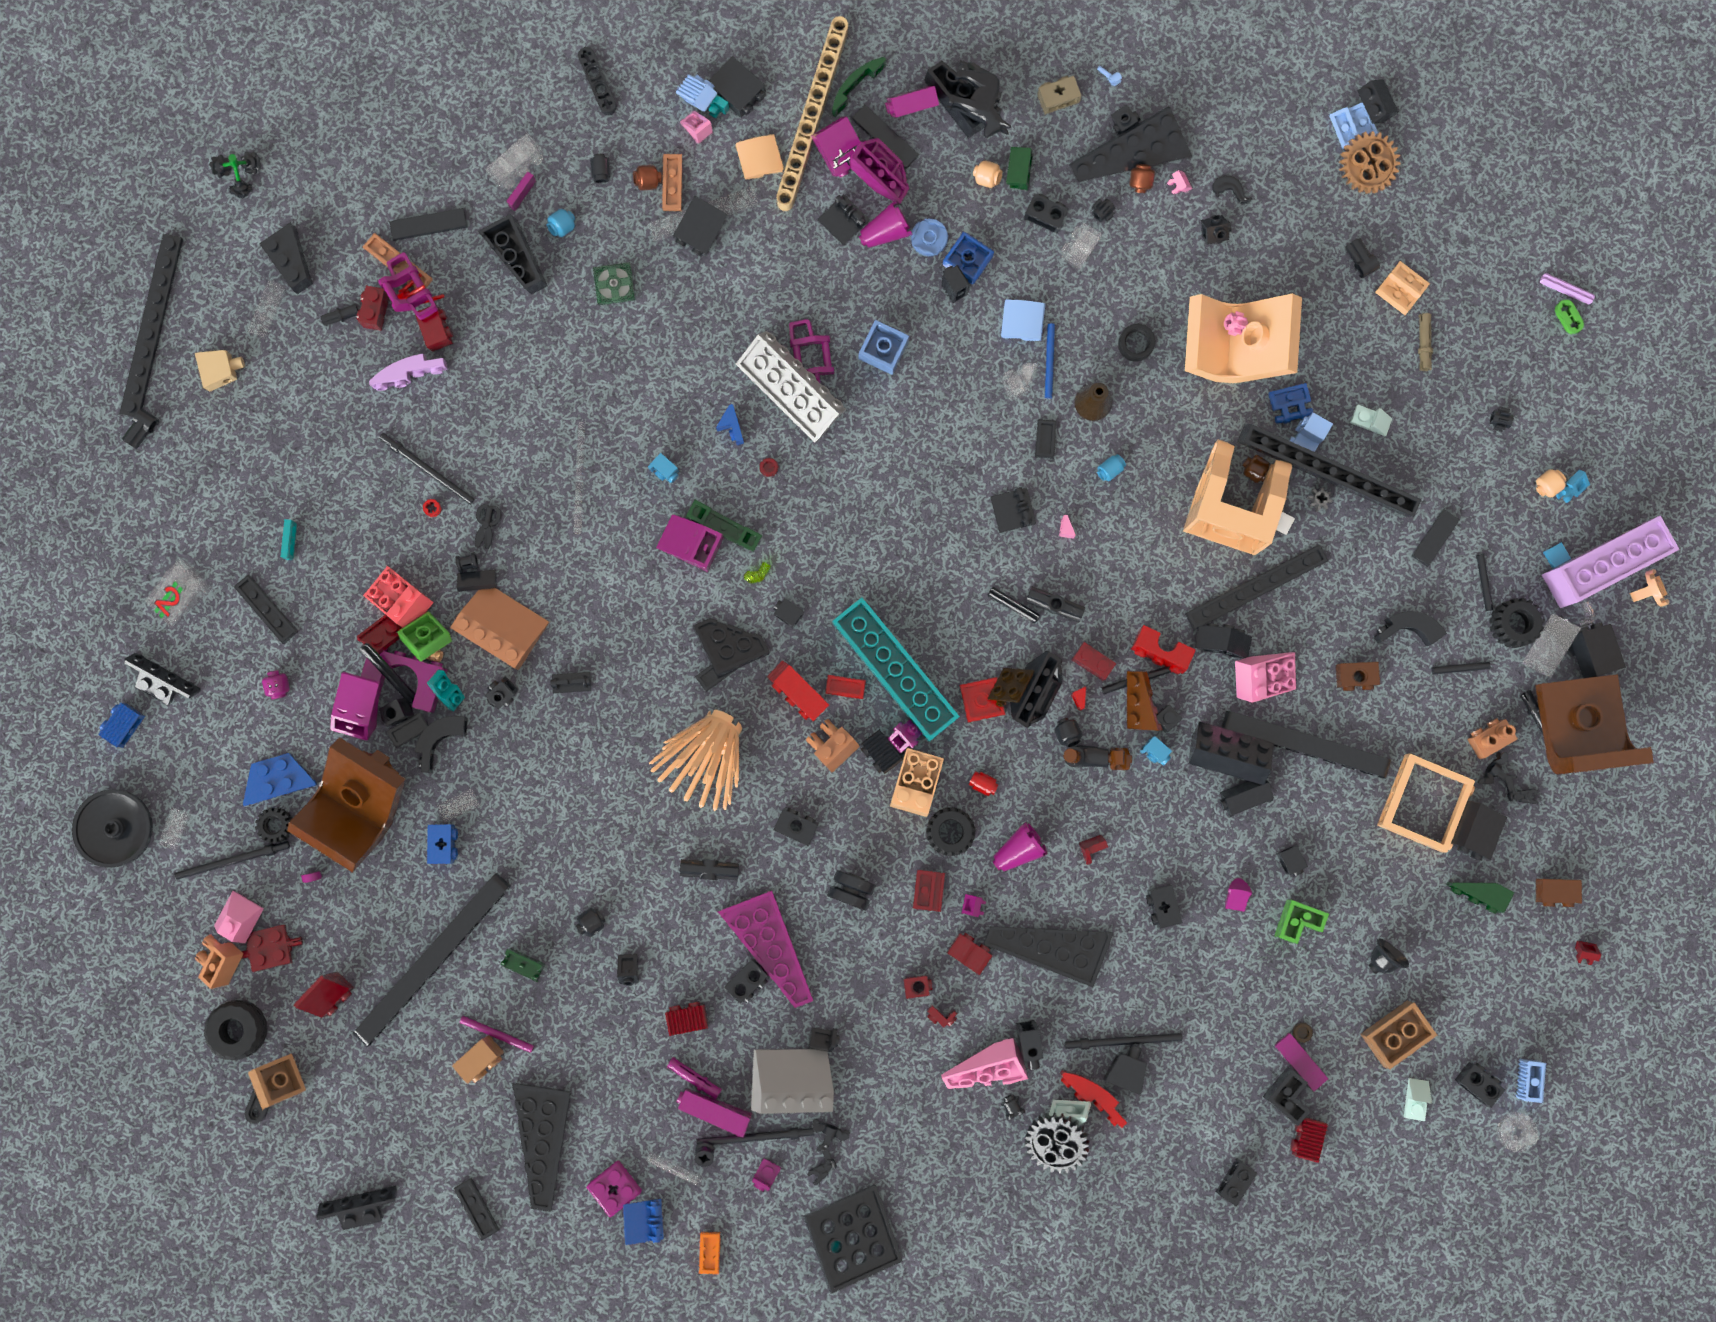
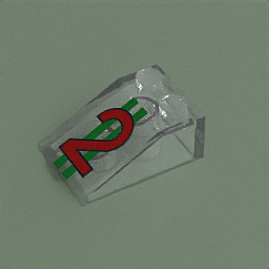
M180 558L165 572L145 602L170 628H173L213 587L188 561Z

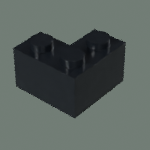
M1207 623V626L1199 625L1195 648L1204 652L1222 653L1229 657L1244 659L1249 656L1252 636L1245 634V630L1235 629V626L1224 624L1223 627H1219L1217 624Z
M1287 1067L1263 1095V1098L1296 1126H1299L1311 1112L1296 1099L1308 1082L1293 1069Z

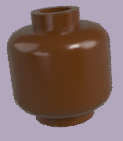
M1254 455L1252 458L1248 457L1242 465L1245 467L1243 474L1255 483L1264 482L1271 464L1260 455Z

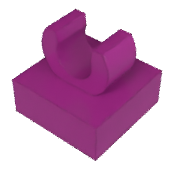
M965 894L962 913L975 917L984 915L980 908L981 904L986 905V901L982 900L981 897Z

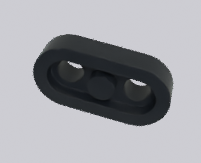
M253 1090L244 1115L249 1123L257 1124L265 1119L269 1107L262 1110L256 1092ZM255 1109L259 1111V1116L254 1115Z

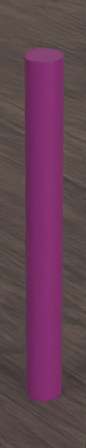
M462 1016L459 1023L527 1052L532 1053L534 1045L468 1017Z

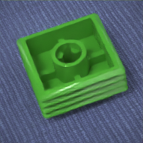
M426 612L397 632L400 640L419 661H423L452 642L450 633L430 612Z

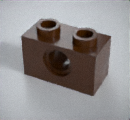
M1379 662L1340 663L1335 665L1337 688H1343V691H1354L1355 687H1362V690H1374V686L1380 685ZM1355 672H1358L1361 675L1360 682L1355 680Z

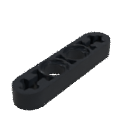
M583 47L578 52V58L597 104L604 115H612L616 111L613 95L594 51L590 47ZM585 53L590 55L589 58L592 64L588 65L586 58H583ZM596 69L599 71V74L596 77H590V70ZM601 85L604 86L606 91L598 94L596 88ZM603 98H607L608 103L611 104L610 109L607 110Z

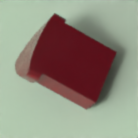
M1102 835L1079 842L1086 865L1092 863L1090 854L1108 848L1107 842Z

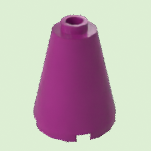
M896 201L888 205L860 231L861 235L858 237L863 246L867 245L870 248L913 235L911 231H907L910 227L901 209L895 208L898 205Z
M1024 822L993 855V864L998 870L1002 869L1005 872L1046 856L1048 850L1045 844L1041 846V838L1029 823Z

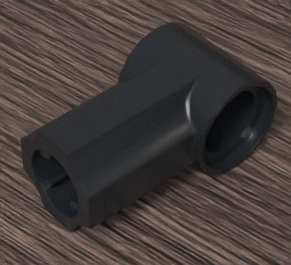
M1361 238L1355 239L1346 245L1345 248L1354 261V268L1359 271L1360 278H1364L1380 269L1378 259L1375 255L1369 253Z
M140 409L135 413L132 419L133 424L122 437L123 441L135 449L140 446L148 433L154 432L153 429L156 424L159 425L160 423L159 419L144 409Z

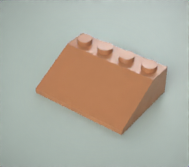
M491 588L478 590L460 611L450 628L519 670L550 622L498 589Z

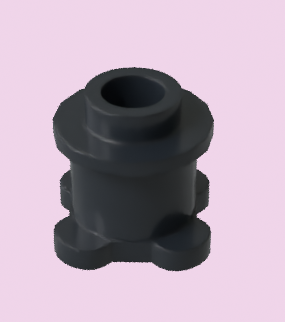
M1011 1094L1003 1098L1004 1101L1001 1103V1106H1004L1007 1112L1005 1116L1008 1120L1026 1112L1023 1107L1021 1108L1018 1101L1019 1096Z

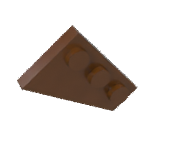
M1127 671V729L1161 731L1162 726L1158 724L1156 716L1158 711L1157 707L1153 705L1151 697L1153 692L1147 671Z

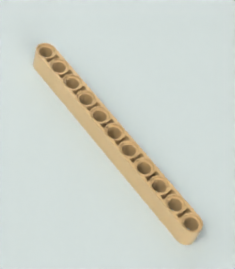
M841 16L835 17L832 20L778 189L777 205L783 211L792 209L814 142L811 135L815 134L818 130L848 35V22ZM841 26V27H843L844 29H843V30H837L836 27ZM833 43H836V44H838L839 46H837V47L834 48V47H831L830 45L833 44ZM828 60L833 61L830 65L825 64ZM825 77L828 80L821 82L819 79ZM817 94L823 96L821 99L814 98ZM813 111L816 112L817 115L810 116L808 115V113ZM810 129L811 132L806 134L803 130ZM799 146L806 147L804 151H799L797 148ZM794 163L801 165L799 168L792 167ZM789 180L795 181V184L789 186L786 184V182ZM786 197L789 198L790 201L788 203L781 202V199Z

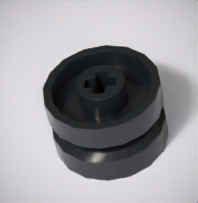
M836 870L833 880L844 886L843 888L830 886L827 896L866 911L870 901L868 898L861 896L860 892L872 895L876 885L865 881V878L855 874H847Z

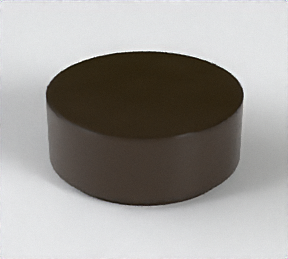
M1301 1022L1293 1027L1292 1035L1298 1042L1306 1043L1311 1040L1313 1030L1308 1024Z

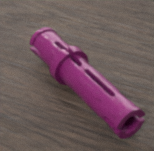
M675 1057L671 1059L666 1067L696 1086L698 1091L702 1090L714 1098V1100L722 1091L721 1088L710 1082L708 1077L701 1076Z

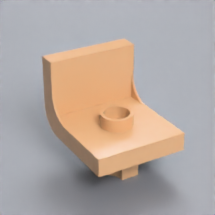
M1203 294L1191 296L1185 371L1215 382L1240 383L1297 373L1302 297L1288 294L1250 303L1232 304L1215 300ZM1238 311L1244 313L1243 317L1247 318L1248 324L1243 329L1241 335L1233 336L1228 334V330H1225L1224 320L1230 313Z

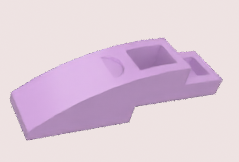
M424 354L410 356L381 370L369 381V384L377 391L387 390L389 386H395L396 388L406 387V384L411 383V375L417 378L423 377L424 373L441 374L443 370H448L447 362L443 358L427 360Z

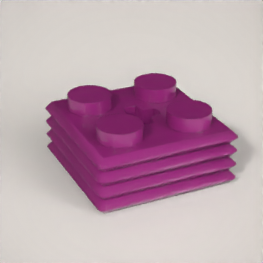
M619 1160L587 1185L589 1192L609 1217L615 1215L623 1208V1204L631 1202L642 1191ZM610 1185H612V1186H616V1185H617V1186H618V1189H617V1192H618V1193H616V1192H611V1191H610V1189H611V1186H610Z

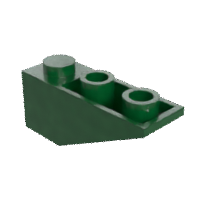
M1447 882L1446 884L1451 887V892L1459 896L1462 894L1468 896V901L1479 905V903L1485 905V910L1493 914L1497 912L1505 913L1515 893L1498 883Z

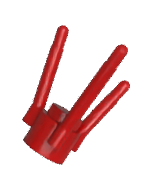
M411 280L404 288L398 291L397 297L398 299H408L423 290L425 285H421L410 292L408 289L414 284L413 280ZM441 294L438 296H433L432 299L435 301L444 298L445 296Z

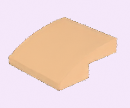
M774 135L756 137L736 143L745 180L761 178L764 174L779 173L784 170Z
M1400 261L1375 293L1406 315L1430 283Z

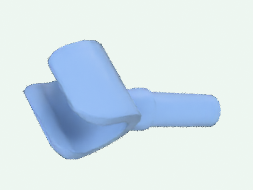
M1101 66L1097 68L1098 71L1108 78L1112 86L1121 83L1120 79H1122V76L1119 72L1112 75Z

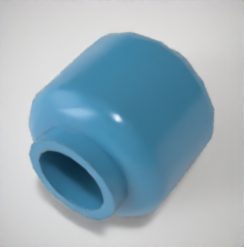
M558 209L548 217L547 228L553 236L564 237L574 230L575 217L570 211Z

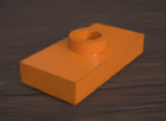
M700 1232L699 1274H719L721 1232Z

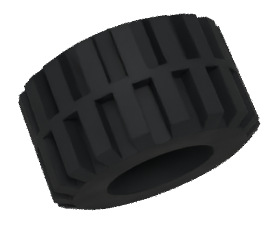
M1515 598L1501 603L1492 612L1491 616L1494 617L1489 619V623H1493V626L1489 627L1490 631L1494 630L1495 632L1492 636L1499 638L1498 643H1505V647L1512 646V648H1518L1534 643L1536 639L1540 638V632L1544 631L1545 628L1542 626L1545 623V619L1541 618L1544 614L1542 611H1538L1540 607L1537 604L1532 605L1533 601H1526V598ZM1513 612L1520 614L1525 621V629L1521 634L1515 632L1510 626L1509 619Z
M955 807L941 809L934 813L927 823V840L930 846L942 855H960L971 847L975 839L976 829L970 815ZM953 820L960 824L962 836L957 842L946 843L941 839L939 829L945 821Z

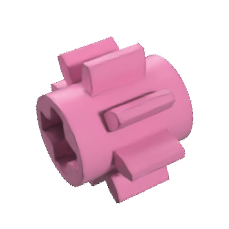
M1236 311L1227 315L1224 320L1225 330H1228V334L1233 336L1242 334L1243 329L1248 324L1247 318L1243 317L1244 313Z

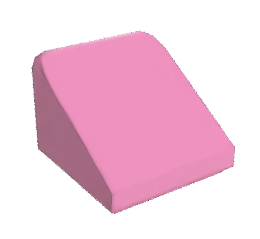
M1064 515L1061 519L1059 536L1074 539L1076 535L1068 516Z

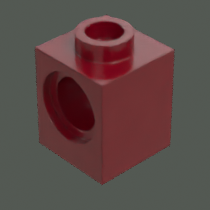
M927 975L903 978L906 999L930 996L929 991H932L933 988L932 981L927 979ZM916 981H921L924 984L922 991L917 992L913 989V984Z

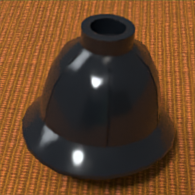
M1379 938L1377 939V946L1372 951L1371 963L1368 966L1374 974L1378 972L1385 974L1391 973L1398 968L1409 967V962L1397 948Z

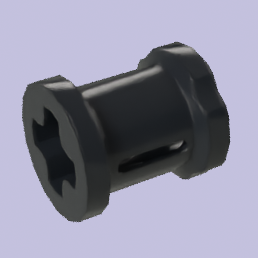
M472 552L471 555L463 557L458 555L455 557L459 573L466 569H479L475 552Z

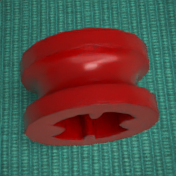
M429 499L424 502L423 511L429 517H437L441 512V505L436 500ZM434 503L437 509L435 512L432 511L433 513H430V510L427 508Z

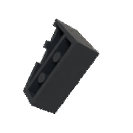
M291 222L259 243L296 294H299L313 284L298 231Z

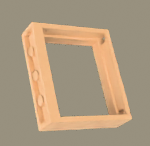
M1405 754L1377 826L1439 852H1448L1453 846L1451 842L1467 800L1475 790V786H1473L1475 780L1415 755ZM1414 764L1464 784L1441 843L1392 823Z

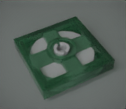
M630 262L593 267L598 305L635 301Z

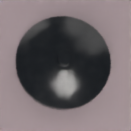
M110 789L91 795L79 806L72 823L73 842L78 852L90 863L106 868L125 866L138 859L148 847L153 831L152 817L145 803L136 795L123 790Z

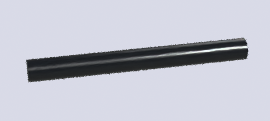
M1165 666L1147 672L1149 680L1171 673L1170 667ZM1127 679L1101 687L1103 695L1126 688Z

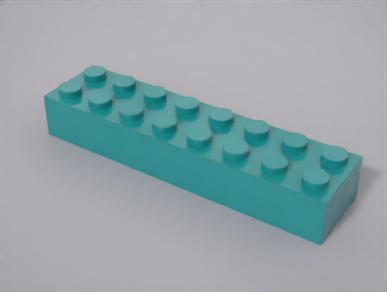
M862 597L832 621L834 627L913 724L917 726L928 742L960 717Z

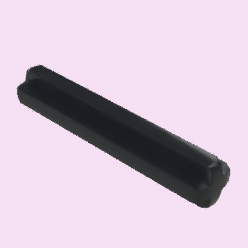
M992 587L988 593V597L1030 622L1036 623L1040 614L995 587Z

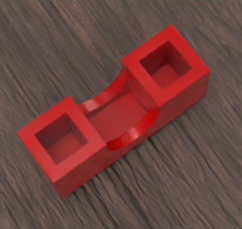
M1143 625L1135 638L1131 650L1135 651L1134 653L1137 656L1151 659L1156 665L1170 667L1169 670L1175 674H1183L1188 669L1196 650L1178 641L1172 651H1164L1158 645L1161 633Z

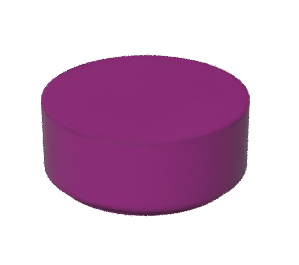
M321 871L301 875L302 882L307 883L321 879Z

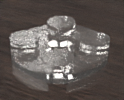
M1512 1111L1503 1115L1499 1120L1500 1122L1496 1130L1497 1138L1507 1149L1513 1152H1524L1537 1143V1126L1527 1114ZM1514 1127L1522 1130L1519 1137L1512 1134L1515 1131Z

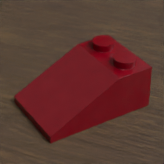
M338 971L324 974L312 984L293 1006L321 1018L328 1015L331 1017L339 1009L337 1005L341 1001L345 1002L352 995L350 991L354 987Z

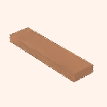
M376 233L363 246L366 251L386 267H388L387 261L401 254ZM402 261L395 265V274L408 268V263ZM412 263L418 272L422 274L420 279L427 288L433 279ZM414 283V284L412 285V287H413L414 289H416L417 287H416V285H415V283Z

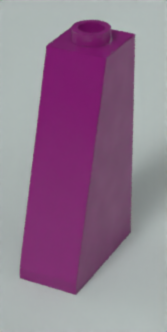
M686 1088L685 1092H680L676 1102L680 1104L679 1110L742 1138L752 1115L748 1111L717 1099L714 1100L712 1097Z

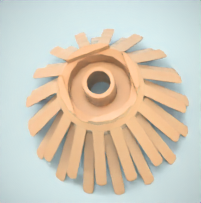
M710 710L705 718L664 742L668 744L662 748L663 751L655 756L649 764L655 763L661 757L664 758L651 769V772L659 769L692 741L658 778V782H662L674 768H680L697 749L671 785L669 791L674 792L688 773L689 776H692L699 767L684 796V800L688 801L709 762L703 778V783L706 785L699 806L702 808L705 805L722 756L716 782L717 790L713 810L716 811L718 808L725 780L723 808L726 810L727 802L729 805L731 804L734 772V784L736 787L739 781V735L742 731L741 724L738 722L735 726L731 723L734 718L725 712L714 710L711 715Z

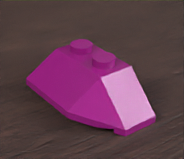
M879 138L859 142L850 157L851 169L872 190L893 202L896 201L897 204H901L909 190L903 162Z

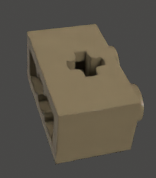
M1064 76L1053 83L1046 82L1039 87L1037 93L1044 114L1078 104L1081 99V93L1074 76Z

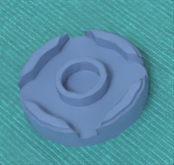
M924 219V221L918 222L912 229V246L921 255H937L947 245V230L938 220Z

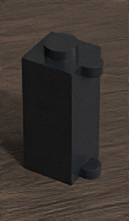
M1266 780L1264 785L1247 781L1220 792L1222 799L1219 802L1223 811L1226 810L1228 816L1233 817L1237 813L1260 804L1272 802L1274 796L1268 780Z

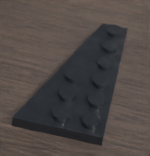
M1167 106L1073 161L1069 166L1076 180L1081 182L1130 171L1137 164L1153 166L1193 156L1171 108Z
M990 926L983 945L1094 987L1114 932Z
M512 1083L522 1152L525 1160L524 1165L528 1179L531 1209L551 1212L571 1091Z

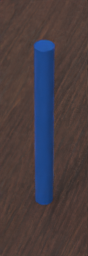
M1053 323L1047 324L1045 398L1052 399L1055 338V324Z

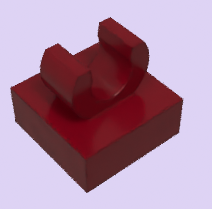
M1577 940L1575 949L1577 951L1576 958L1578 963H1581L1583 958L1587 959L1588 965H1592L1593 961L1600 960L1601 953L1597 944Z

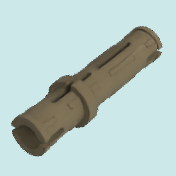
M1430 313L1419 315L1420 345L1418 354L1420 358V371L1432 370V315Z

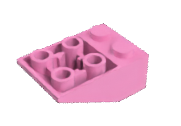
M1294 652L1252 656L1235 661L1237 698L1253 703L1296 689Z

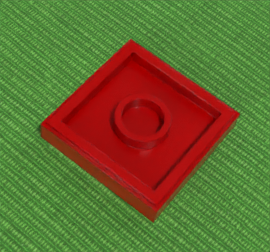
M997 677L959 685L968 723L1005 715L1004 706L999 707L996 704V700H988Z

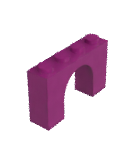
M388 649L379 654L392 669L398 666H408L415 672L418 679V687L412 707L434 713L439 698L434 694L427 682L438 669L445 671V673L447 672V669L442 667L443 664L435 661L428 664L424 660L419 661L416 656H413V659L407 658L406 653L395 651L394 654L387 652ZM366 657L361 677L380 682V697L385 677Z

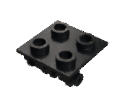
M843 194L842 196L838 195L835 198L836 202L817 220L844 246L870 219Z
M1019 487L1015 491L990 496L999 533L1036 524L1027 488L1022 489V487Z

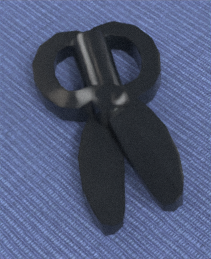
M483 504L476 511V519L482 526L476 533L475 547L479 548L484 538L485 549H489L493 536L490 526H496L499 523L501 511L497 506ZM486 508L484 520H481V511ZM493 510H495L497 517L494 522H491Z

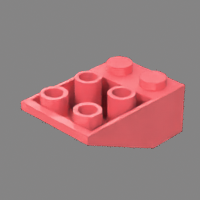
M388 566L363 595L402 628L425 614L434 603Z

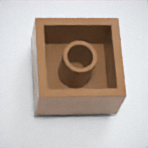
M488 1035L475 1044L452 1067L467 1084L471 1081L476 1083L488 1073L486 1071L487 1068L495 1067L502 1060L500 1056L504 1054V1051Z
M292 1054L248 1072L262 1110L306 1091Z

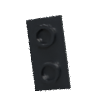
M590 672L552 674L550 684L553 687V694L591 691Z

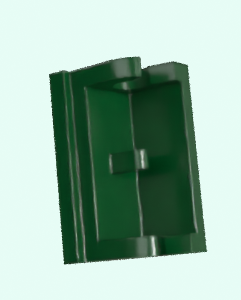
M1011 147L1006 184L1010 185V188L1029 190L1033 160L1031 148Z
M508 948L505 952L506 956L500 965L537 982L545 963L512 948Z

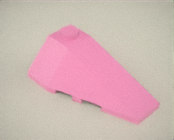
M1014 1038L992 1044L941 1075L948 1089L972 1087L974 1082L985 1083V1086H991V1081L1003 1080L1004 1085L1028 1079L1020 1049Z

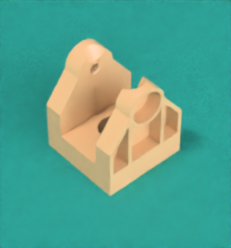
M1217 439L1197 486L1183 531L1256 555L1272 544L1286 501L1292 464L1276 460L1274 464L1270 465L1252 512L1220 502L1228 479L1234 446Z

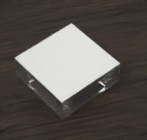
M1282 512L1276 532L1286 536L1295 518Z

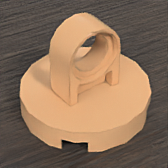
M1655 569L1645 573L1648 583L1647 587L1630 593L1633 602L1653 595L1660 607L1669 604V600L1664 598L1668 594L1660 576H1654L1656 573Z

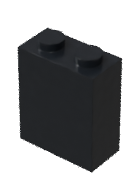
M733 56L709 79V82L715 86L713 90L718 93V96L729 103V108L740 118L744 114L748 115L752 111L753 105L757 101H762L766 95L765 84Z
M694 195L673 234V238L676 239L675 243L684 248L686 245L691 247V252L700 257L702 254L707 256L728 214Z
M1602 622L1590 626L1591 630H1588V627L1577 629V634L1569 636L1583 678L1597 677L1626 668L1611 624L1603 626Z
M1467 800L1451 844L1457 846V850L1462 853H1470V857L1479 861H1482L1483 858L1491 860L1507 817L1482 803Z

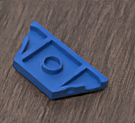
M291 753L251 764L243 806L316 786L317 782L311 778Z

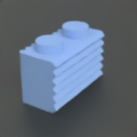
M687 75L681 87H678V90H676V93L686 102L704 112L718 94L713 90L715 86L698 75L695 77Z
M1519 1059L1520 1063L1518 1065L1520 1067L1518 1068L1519 1079L1517 1080L1518 1091H1516V1097L1528 1102L1543 1103L1546 1063L1537 1060Z

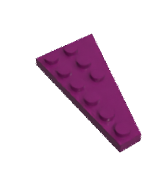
M773 891L718 911L719 915L795 1008L814 1001Z

